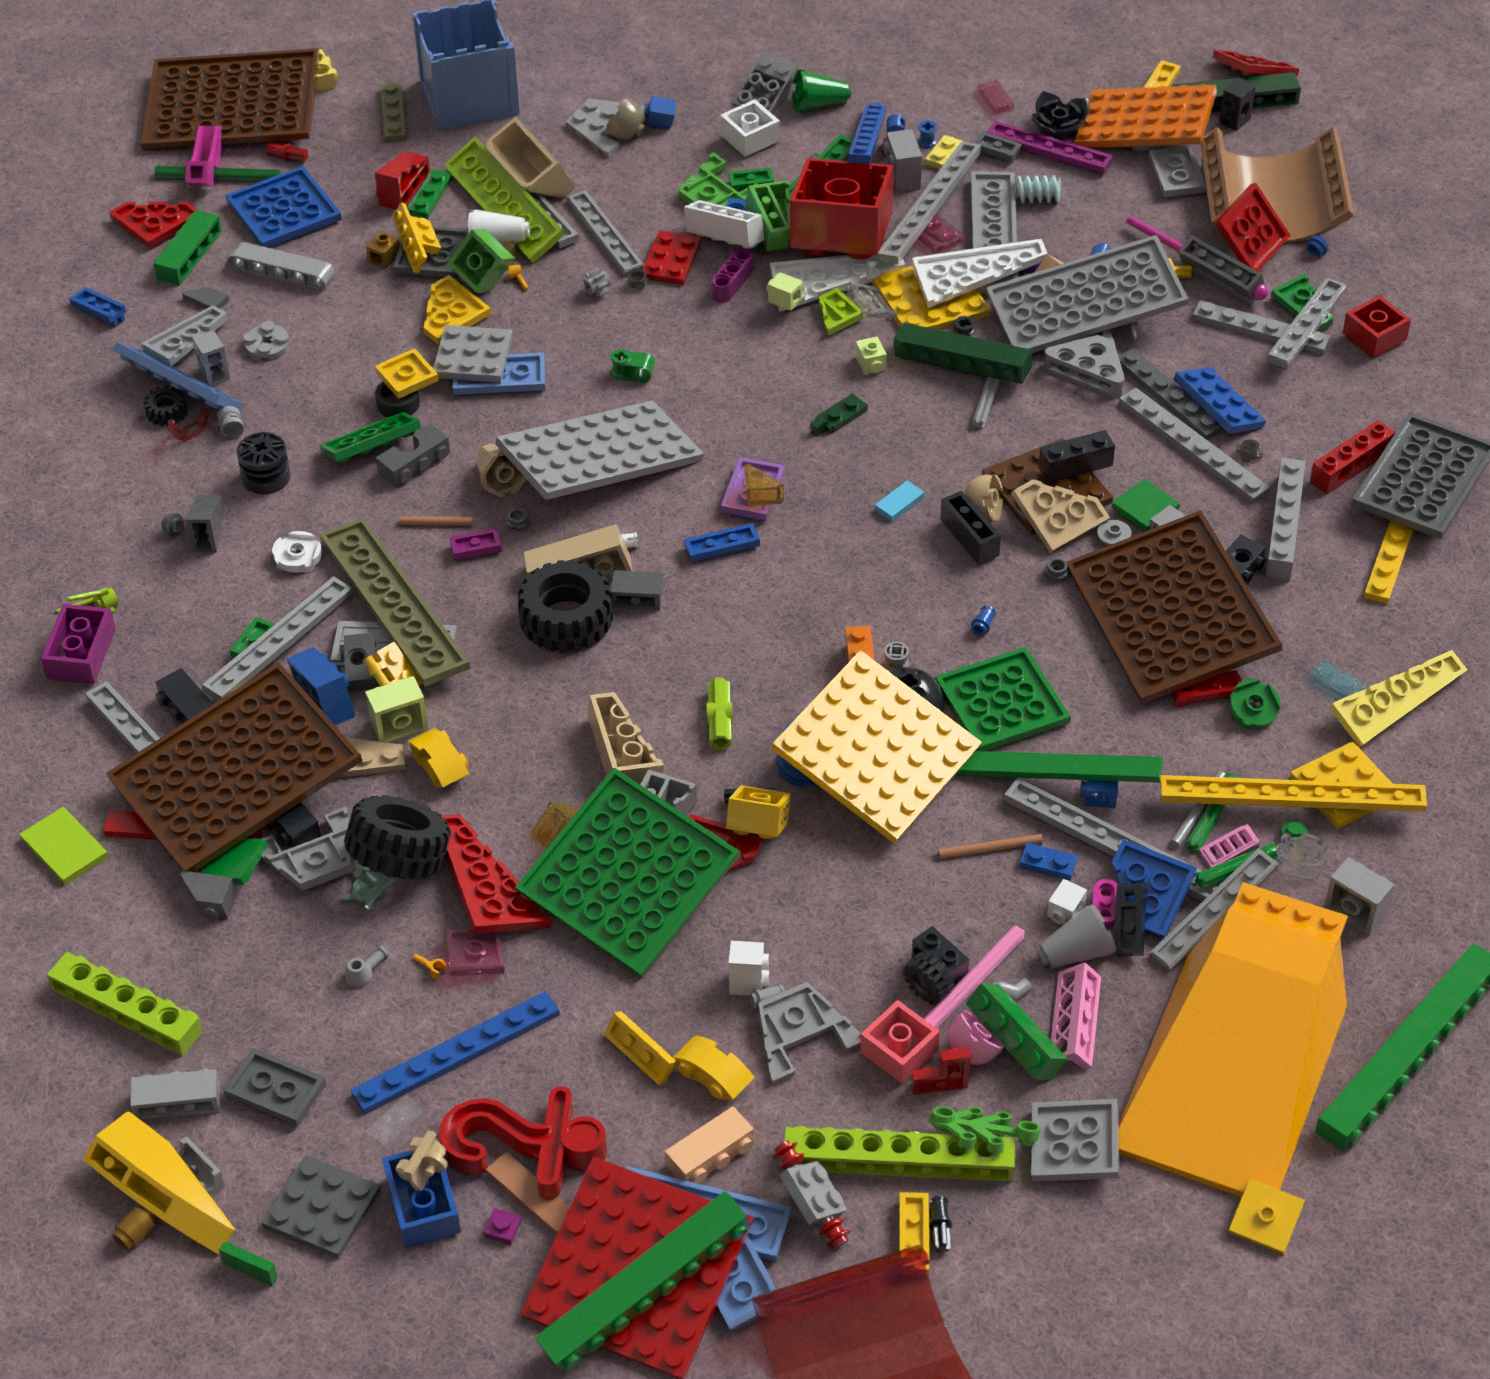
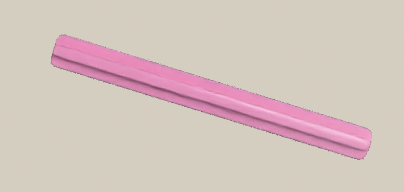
M1013 926L924 1020L937 1029L1024 939V930L1018 926Z

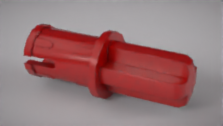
M269 142L267 146L272 147V149L266 148L268 156L282 157L286 161L289 159L306 161L309 156L307 149L293 147L288 143L281 145Z

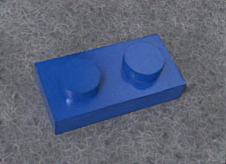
M1027 842L1019 868L1071 881L1078 855Z

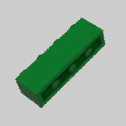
M195 210L187 218L186 223L176 232L174 238L165 246L159 257L154 260L153 268L156 279L176 285L182 284L221 234L222 228L219 215Z
M981 983L965 1003L1034 1079H1054L1068 1061V1058L999 984Z

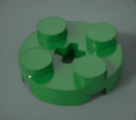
M1247 679L1237 684L1228 700L1231 715L1244 729H1262L1271 725L1276 719L1281 706V700L1275 688L1270 684L1260 683L1258 679ZM1250 699L1260 703L1258 709L1249 705Z

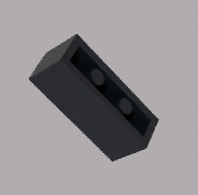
M1103 430L1040 447L1038 468L1047 483L1111 467L1114 462L1115 444L1107 431Z
M963 491L941 499L940 520L978 564L999 556L1001 535Z

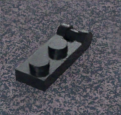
M1136 882L1135 885H1128L1127 883L1117 884L1116 952H1114L1117 957L1144 956L1145 899L1147 897V885L1145 882ZM1129 896H1134V901H1127Z

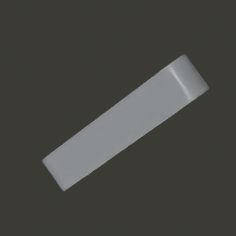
M246 242L238 243L227 259L229 266L234 270L321 291L325 289L335 274L332 265L325 261Z

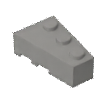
M648 769L641 786L683 814H687L697 804V784Z

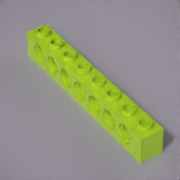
M804 1126L786 1127L785 1141L789 1140L790 1143L797 1142L798 1145L795 1151L797 1154L804 1153V1158L800 1164L804 1165L818 1161L827 1173L1013 1182L1015 1138L996 1135L1005 1140L1004 1152L995 1154L987 1150V1142L977 1135L975 1147L966 1149L958 1145L959 1138L956 1135H949L943 1132L928 1134L917 1131L906 1133L892 1132L890 1130L864 1131L857 1128L842 1130L831 1127L821 1129L806 1128Z

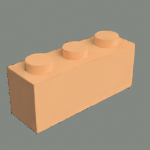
M732 1106L665 1150L666 1167L677 1179L700 1184L709 1173L715 1169L724 1168L730 1162V1159L739 1153L745 1154L752 1148L754 1144V1128Z

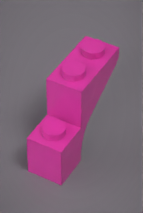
M198 126L193 157L191 161H186V183L192 187H213L214 167L220 168L221 126Z

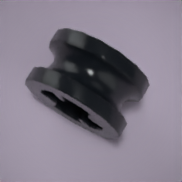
M960 316L955 319L954 332L956 334L971 336L974 333L975 322L971 317Z

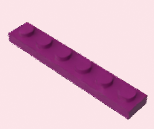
M995 120L986 132L1022 144L1021 150L1101 174H1105L1112 163L1113 155Z

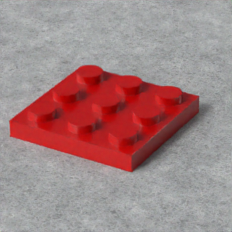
M1257 183L1250 184L1214 222L1238 260L1257 272L1291 236Z

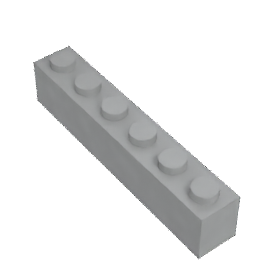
M1281 459L1265 579L1290 582L1306 462L1304 460Z

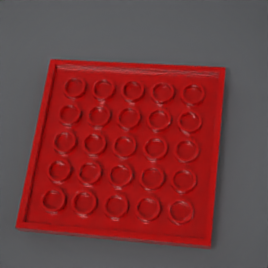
M593 1156L520 1313L521 1317L549 1327L710 1203L711 1200ZM746 1214L750 1227L747 1228V1233L737 1241L732 1240L725 1245L723 1252L714 1259L709 1258L700 1265L701 1267L696 1274L680 1280L677 1283V1287L666 1296L661 1295L653 1301L652 1307L647 1312L635 1315L629 1320V1324L624 1330L619 1333H612L605 1339V1343L600 1348L674 1378L685 1379L752 1226L753 1216Z

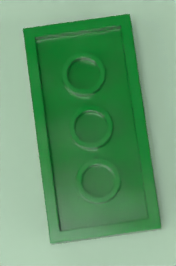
M401 412L322 443L319 447L322 454L336 462L343 463L351 460L353 455L358 453L367 454L373 451V447L390 445L394 442V439L401 436L403 438L410 437L416 430L421 429L419 419Z

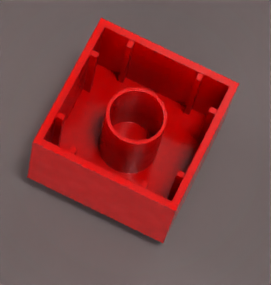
M807 158L790 199V248L803 249L806 254L811 256L825 255L829 251L847 253L848 257L856 260H864L872 255H877L893 213V165L862 164Z

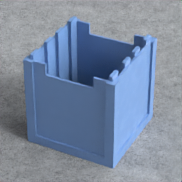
M481 0V2L472 4L465 2L458 4L456 7L450 8L449 5L439 7L440 10L429 12L423 10L412 13L419 79L438 131L520 115L514 45L512 42L510 43L508 36H504L497 19L495 0Z

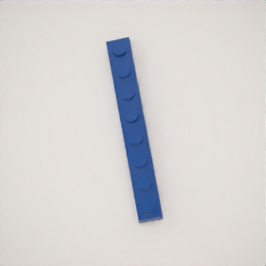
M870 103L865 106L849 151L848 162L871 163L885 120L887 106H882L880 103Z
M544 991L350 1089L351 1095L365 1115L559 1016V1009L548 993Z

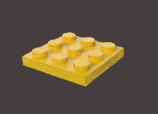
M1353 741L1290 773L1292 780L1392 784ZM1318 808L1336 829L1375 811Z

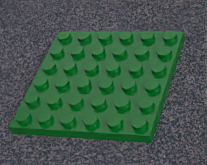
M613 768L515 886V889L518 893L643 978L739 858L740 851L616 768Z

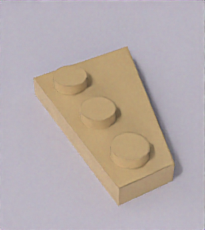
M346 738L361 754L363 761L338 778L406 770L403 745Z

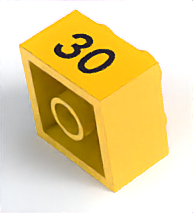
M740 785L729 798L726 829H731L734 833L740 835L749 833L759 834V837L764 839L778 837L788 824L791 793Z

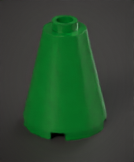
M803 69L797 70L794 74L792 84H796L795 91H792L791 96L793 108L797 112L845 104L851 98V87H848L847 82Z

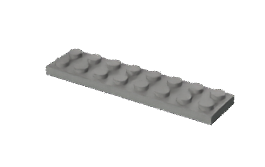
M971 172L972 249L1017 242L1014 172ZM1018 272L974 290H977L979 293H987L986 287L1018 278Z

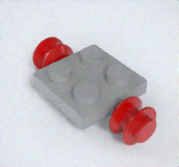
M787 1140L774 1149L776 1153L772 1157L773 1159L780 1158L782 1161L779 1169L785 1171L779 1176L808 1224L811 1225L822 1221L823 1226L819 1231V1236L826 1235L829 1239L825 1246H833L836 1249L849 1241L847 1236L851 1233L850 1230L842 1229L841 1225L844 1219L835 1218L847 1211L842 1196L835 1190L828 1179L826 1170L818 1161L804 1165L800 1164L804 1158V1153L797 1154L795 1148L798 1143H790Z

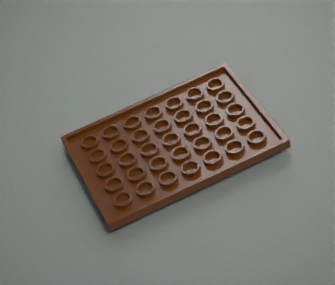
M319 49L155 59L141 138L142 150L195 147L198 126H221V145L310 139L320 57Z
M1201 510L1066 562L1070 575L1142 704L1283 650L1281 641Z
M278 662L108 771L106 775L180 869L184 872H196L362 762L363 759L361 754Z

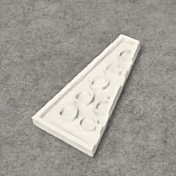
M1042 239L914 257L912 258V266L927 307L930 308L1043 261L1047 251Z
M845 255L770 263L772 279L781 272L803 281V299L796 306L817 300L819 296L835 288L842 292L872 282L873 278L879 277L884 273H891L905 268L903 259L899 264H889L878 261L877 255H872L864 260L852 259ZM778 306L779 312L787 310Z

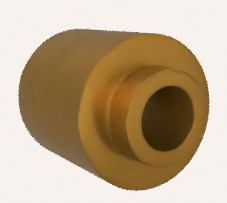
M134 1207L115 1226L112 1237L119 1246L127 1251L131 1247L135 1248L155 1228L153 1222L155 1217L144 1207L141 1209Z

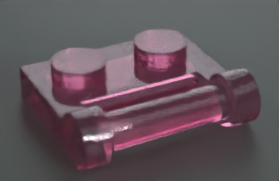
M935 214L917 239L928 246L933 254H941L963 243L965 235L938 214Z

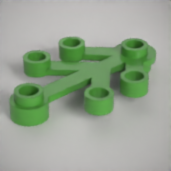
M936 1107L929 1116V1123L936 1130L950 1131L959 1138L958 1145L966 1149L974 1148L977 1135L987 1142V1150L995 1154L1004 1152L1005 1140L992 1133L1018 1137L1019 1143L1027 1146L1034 1145L1040 1135V1125L1032 1121H1021L1018 1123L1017 1128L1010 1127L1012 1116L1003 1111L983 1117L984 1111L978 1107H969L967 1110L955 1112L948 1107Z

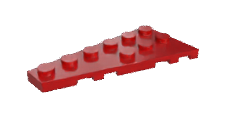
M460 814L441 815V818L446 819L451 830L445 857L473 934L551 928L552 919L547 914L543 915L536 904L516 891L515 886L519 881L501 861L494 859L492 850L487 845L483 846L477 839V833Z

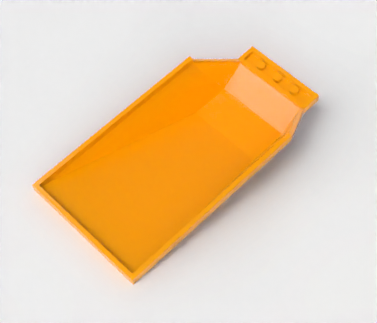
M1244 882L1242 883L1232 906L1187 956L1119 1121L1120 1155L1240 1197L1243 1196L1250 1178L1281 1190L1347 1008L1340 939L1347 921V915Z

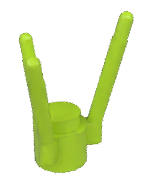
M111 587L67 597V601L90 598L71 605L86 606L94 603L96 607L111 609L112 613L115 612L114 607L119 605L117 595ZM61 608L56 610L57 614H59Z

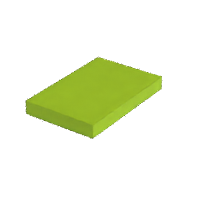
M61 807L19 834L21 840L64 885L109 858L107 851L64 807Z

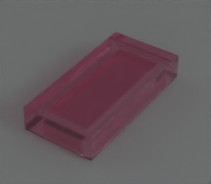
M997 80L977 85V91L995 115L1014 110V102Z

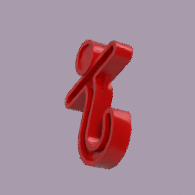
M564 1086L551 1090L545 1124L530 1123L501 1102L483 1098L468 1100L454 1106L444 1116L439 1127L440 1144L446 1149L444 1158L448 1165L461 1173L480 1175L488 1167L485 1147L480 1143L470 1142L466 1139L471 1133L476 1131H488L521 1155L537 1160L536 1178L538 1193L544 1199H553L560 1194L565 1162L573 1169L587 1170L593 1156L605 1160L607 1155L604 1126L600 1121L591 1117L584 1116L572 1119V1093L569 1088Z

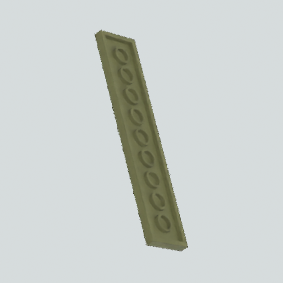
M364 518L320 534V540L389 638L392 642L396 643L410 667L425 687L470 669L469 660Z

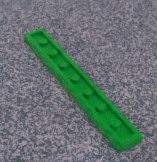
M975 751L955 775L1160 783L1164 762L1163 757Z

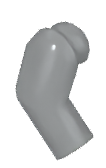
M1025 978L1015 985L1005 982L992 983L999 984L1014 1001L1032 989L1030 982Z

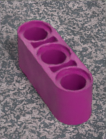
M743 247L736 249L713 276L712 298L714 301L725 303L731 300L753 272V253L750 249Z

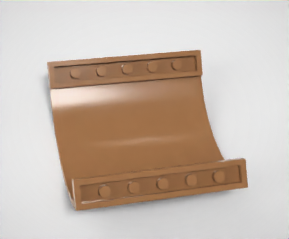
M1217 127L1204 135L1200 146L1211 222L1215 225L1214 222L1253 183H1257L1291 235L1284 244L1301 242L1310 239L1312 236L1322 235L1348 221L1354 216L1338 131L1332 127L1316 137V142L1292 153L1272 157H1248L1225 151L1223 135Z

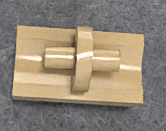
M427 1131L423 1138L414 1137L409 1145L412 1158L410 1160H400L396 1167L400 1178L409 1181L415 1190L422 1191L429 1177L434 1172L442 1173L448 1166L447 1161L443 1158L446 1149L437 1141L434 1131Z

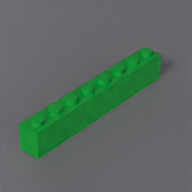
M725 1190L537 1335L535 1338L540 1348L560 1374L565 1370H572L580 1363L581 1357L589 1351L594 1352L605 1343V1339L614 1332L619 1333L628 1326L629 1320L635 1315L647 1312L652 1307L653 1301L661 1295L666 1296L677 1287V1283L680 1280L696 1274L701 1267L700 1265L709 1258L714 1259L723 1252L725 1245L732 1240L737 1241L747 1233V1228L750 1227L747 1215Z

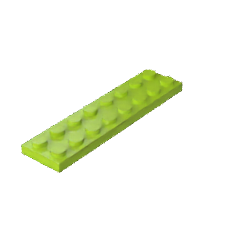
M476 136L444 164L448 171L485 211L522 217L525 219V222H529L530 235L526 236V240L515 244L532 263L536 262L566 234L532 196L513 179Z

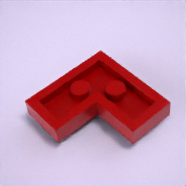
M951 1048L947 1051H940V1066L938 1068L925 1067L912 1071L911 1089L913 1095L968 1088L970 1070L969 1048Z

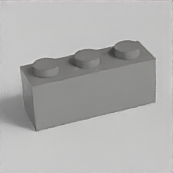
M200 1069L191 1072H171L169 1074L132 1077L131 1109L133 1115L140 1120L220 1112V1082L216 1069Z

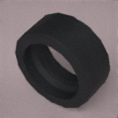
M383 381L377 386L375 397L377 410L381 415L387 418L401 412L413 415L418 410L420 405L418 390L408 394L410 397L402 402H389L385 398L394 393Z

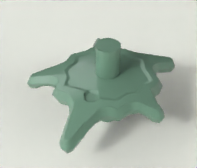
M353 860L357 880L353 883V891L341 897V901L358 900L359 903H366L365 909L370 910L378 897L387 895L389 887L396 882V878L370 871V868L363 867L358 864L357 860Z

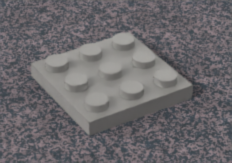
M445 325L433 368L437 372L438 378L501 383L513 338L512 330Z
M1117 1099L1032 1103V1122L1040 1125L1039 1139L1032 1145L1031 1177L1033 1182L1119 1178V1115Z

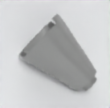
M1093 904L1083 908L1039 944L1040 950L1037 951V954L1043 966L1049 965L1053 969L1109 956L1116 952L1113 937L1110 931L1106 930L1103 924L1105 921Z

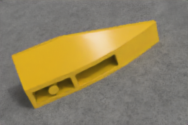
M131 1112L124 1113L95 1136L82 1159L163 1221L213 1252L220 1254L219 1248L224 1242L230 1240L235 1228L166 1139Z

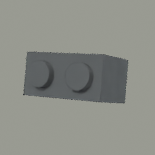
M614 570L611 585L613 608L660 610L663 594V574Z

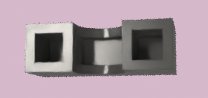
M431 423L412 434L414 451L402 452L393 446L376 457L378 474L395 488L403 483H407L412 477L421 471H426L429 466L439 460H443L450 454L449 438Z

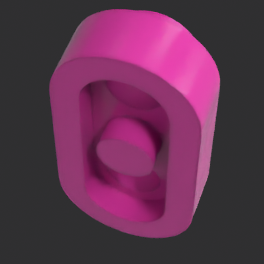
M1110 879L1097 881L1094 884L1092 904L1102 915L1105 921L1103 923L1105 928L1113 927L1116 922L1117 883Z

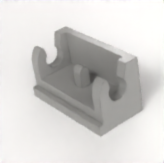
M187 1136L181 1139L179 1156L210 1197H213L225 1188L221 1171Z

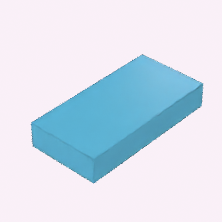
M907 480L875 504V511L893 522L924 499L925 492Z

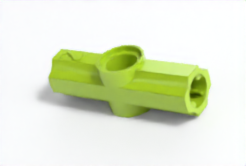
M714 678V680L708 682L707 725H709L710 746L715 749H726L728 746H731V725H733L730 682L724 680V678Z

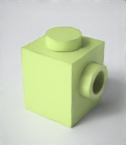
M779 272L767 284L768 302L791 311L803 299V281Z
M878 336L856 341V359L864 375L885 371L886 352Z

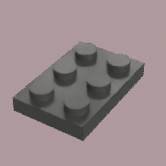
M253 1048L224 1089V1094L227 1098L298 1127L325 1087L326 1079L321 1075Z

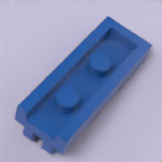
M87 287L69 298L72 306L104 320L114 327L118 325V321L123 322L125 320L124 314L127 311L124 304Z

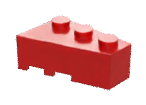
M405 151L376 171V196L378 197L379 206L394 210L398 209L400 203H404L407 206L430 173L429 157Z

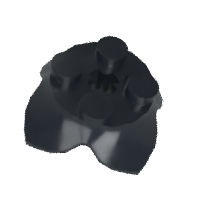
M1042 91L1036 100V113L1031 115V119L1038 125L1040 132L1046 136L1059 140L1071 138L1077 135L1078 130L1084 126V120L1089 112L1088 98H1074L1067 104H1064L1057 95Z

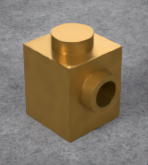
M380 231L366 245L368 262L387 269L396 260L400 248L399 238Z

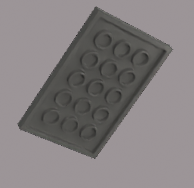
M1409 412L1352 498L1351 506L1442 539L1490 463V441Z

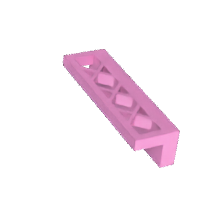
M1085 962L1058 973L1051 1041L1059 1049L1068 1042L1067 1051L1063 1052V1054L1068 1058V1061L1072 1060L1081 1069L1092 1067L1101 976ZM1075 977L1070 986L1066 988L1067 979ZM1072 996L1071 1004L1064 1011V1005ZM1070 1019L1069 1026L1061 1033L1062 1027Z

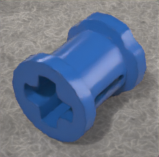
M929 120L919 123L920 137L918 138V145L922 148H932L937 143L935 138L937 124Z

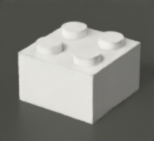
M755 99L720 115L721 136L745 157L780 141V121Z

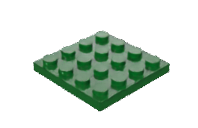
M1026 647L935 676V680L943 691L944 699L961 727L982 742L977 751H989L1070 723V714Z

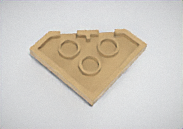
M1034 479L1016 488L1011 493L1049 553L1110 519L1098 498L1075 494L1072 490L1055 486V488L1042 484L1041 481Z

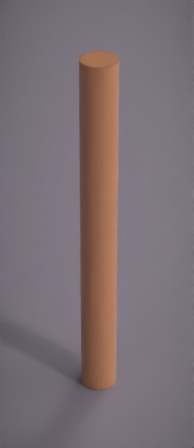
M1041 834L943 848L938 849V856L941 860L1025 847L1027 842L1041 845L1043 844V838Z

